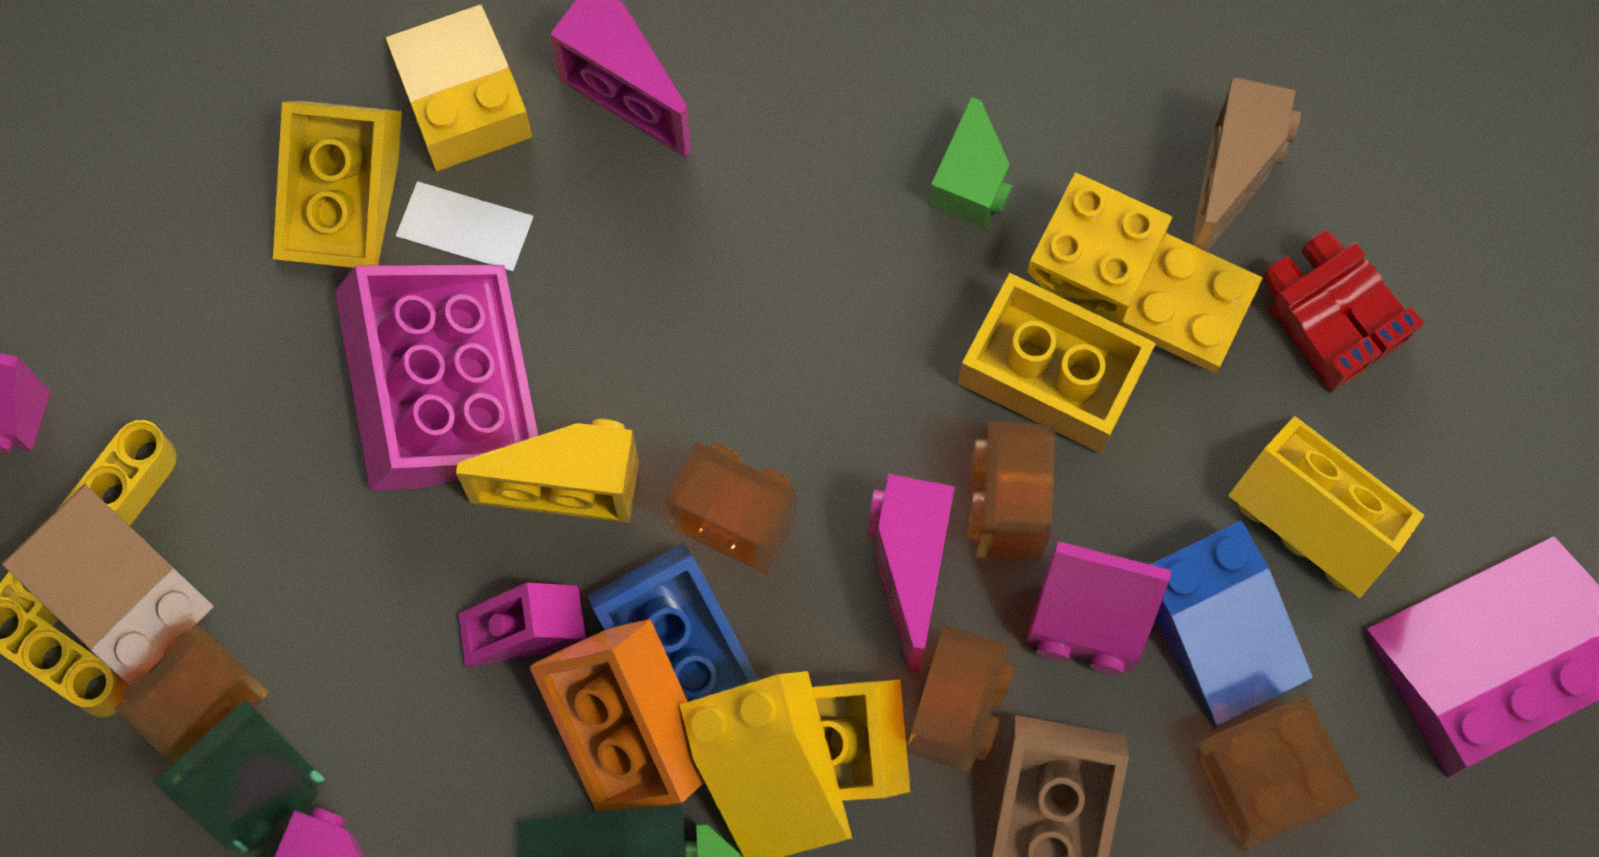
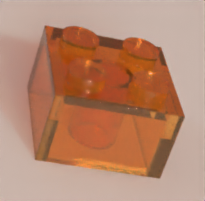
M989 421L984 439H975L973 455L970 457L969 487H977L978 492L972 493L971 507H968L966 538L976 540L975 557L1041 560L1052 534L1055 425Z
M696 441L666 497L671 529L767 575L796 520V489L790 487L791 481L786 476L773 469L762 467L759 472L740 463L742 460L741 456L728 447L713 443L711 448Z
M199 625L190 633L185 631L176 636L165 648L163 653L165 658L149 674L143 673L133 679L122 693L121 697L123 700L114 709L162 756L190 774L270 693L267 688Z
M943 625L908 742V754L966 772H970L976 758L986 760L988 751L991 750L1000 719L989 715L991 707L1001 708L1015 664L1005 662L1009 648L1008 644Z
M1305 695L1210 736L1195 749L1244 852L1338 812L1360 799L1309 695Z

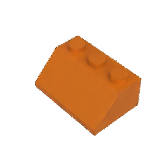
M651 619L608 628L529 667L598 816L683 803L705 782L694 762L680 704L688 701Z

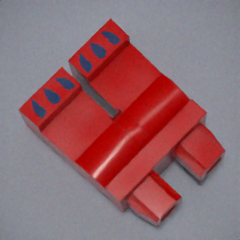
M1326 229L1312 238L1301 249L1302 254L1315 270L1303 276L1289 256H1286L1271 265L1263 274L1262 279L1271 295L1275 298V301L1269 308L1270 312L1278 322L1281 320L1291 339L1329 392L1332 393L1369 368L1371 364H1375L1409 341L1425 322L1412 307L1406 310L1386 287L1376 268L1363 258L1365 253L1356 242L1345 249L1342 243Z

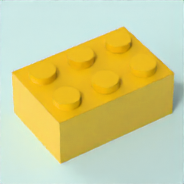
M1009 273L962 362L957 384L1102 454L1156 343Z

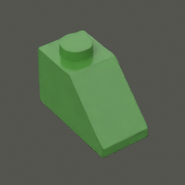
M971 97L931 184L928 205L986 228L992 212L1000 215L1003 213L1013 185L1005 183L1009 161L983 103L979 99Z

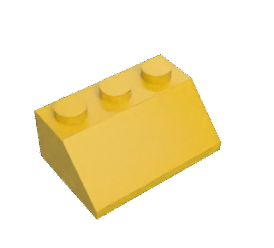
M1296 416L1264 448L1228 495L1238 503L1240 511L1246 517L1255 522L1265 524L1281 537L1283 544L1291 552L1310 559L1325 571L1326 577L1333 585L1341 590L1351 591L1358 598L1364 595L1396 557L1425 516Z

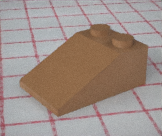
M1235 77L1232 78L1214 122L1191 245L1207 252L1266 182L1274 164L1284 163L1289 142L1293 143L1296 138L1301 112L1292 110L1296 90Z
M86 484L73 494L2 563L15 578L131 688L214 607Z
M1015 715L990 857H1109L1129 760L1126 735Z

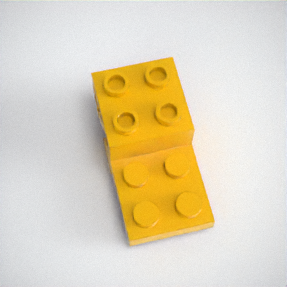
M1075 172L1030 260L1027 273L1045 290L1059 297L1076 298V305L1155 342L1156 346L1217 374L1263 277L1167 234L1172 216Z

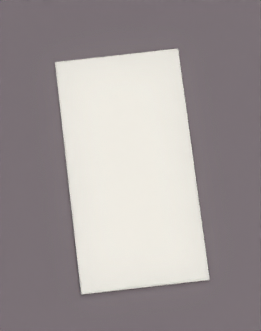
M417 181L396 236L490 265H505V269L513 271L534 216Z

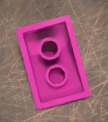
M576 0L550 33L559 80L686 158L691 151L687 105L633 17L628 12L627 7L620 0Z
M888 474L886 490H874L866 537L876 538L874 556L907 669L919 672L927 640L955 487Z
M1058 541L1039 585L1025 644L1037 647L1036 653L1051 660L1068 661L1069 656L1091 661L1090 667L1105 674L1122 675L1124 670L1132 672L1143 654L1172 570Z

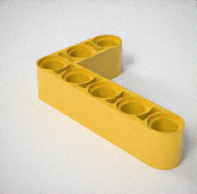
M135 420L127 423L118 431L61 506L84 484L101 499L110 487L123 485L120 497L107 505L130 526L176 465L177 453L174 445L152 422ZM149 442H157L156 449L149 458L136 460V453L141 446ZM8 572L0 582V628L9 618L18 617L19 620L16 631L11 636L0 639V654L86 713L95 717H108L116 714L124 706L128 698L127 683L100 658L54 628L53 625L58 618L17 578ZM61 646L62 657L54 667L43 669L42 663L45 654L51 648ZM105 676L106 687L103 693L97 698L87 700L86 688L94 678Z

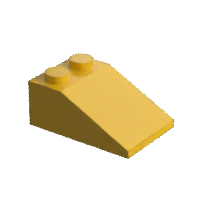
M481 4L385 37L436 172L533 138L527 111Z
M308 101L282 102L273 259L354 268V266H378L399 162L402 111Z
M596 419L592 421V425L576 423L460 461L457 464L456 474L469 502L472 504L630 523L639 459L633 430L625 429V426L617 421Z
M808 671L774 675L680 704L694 762L743 857H785L852 838Z
M900 679L812 687L842 801L887 798L911 792Z

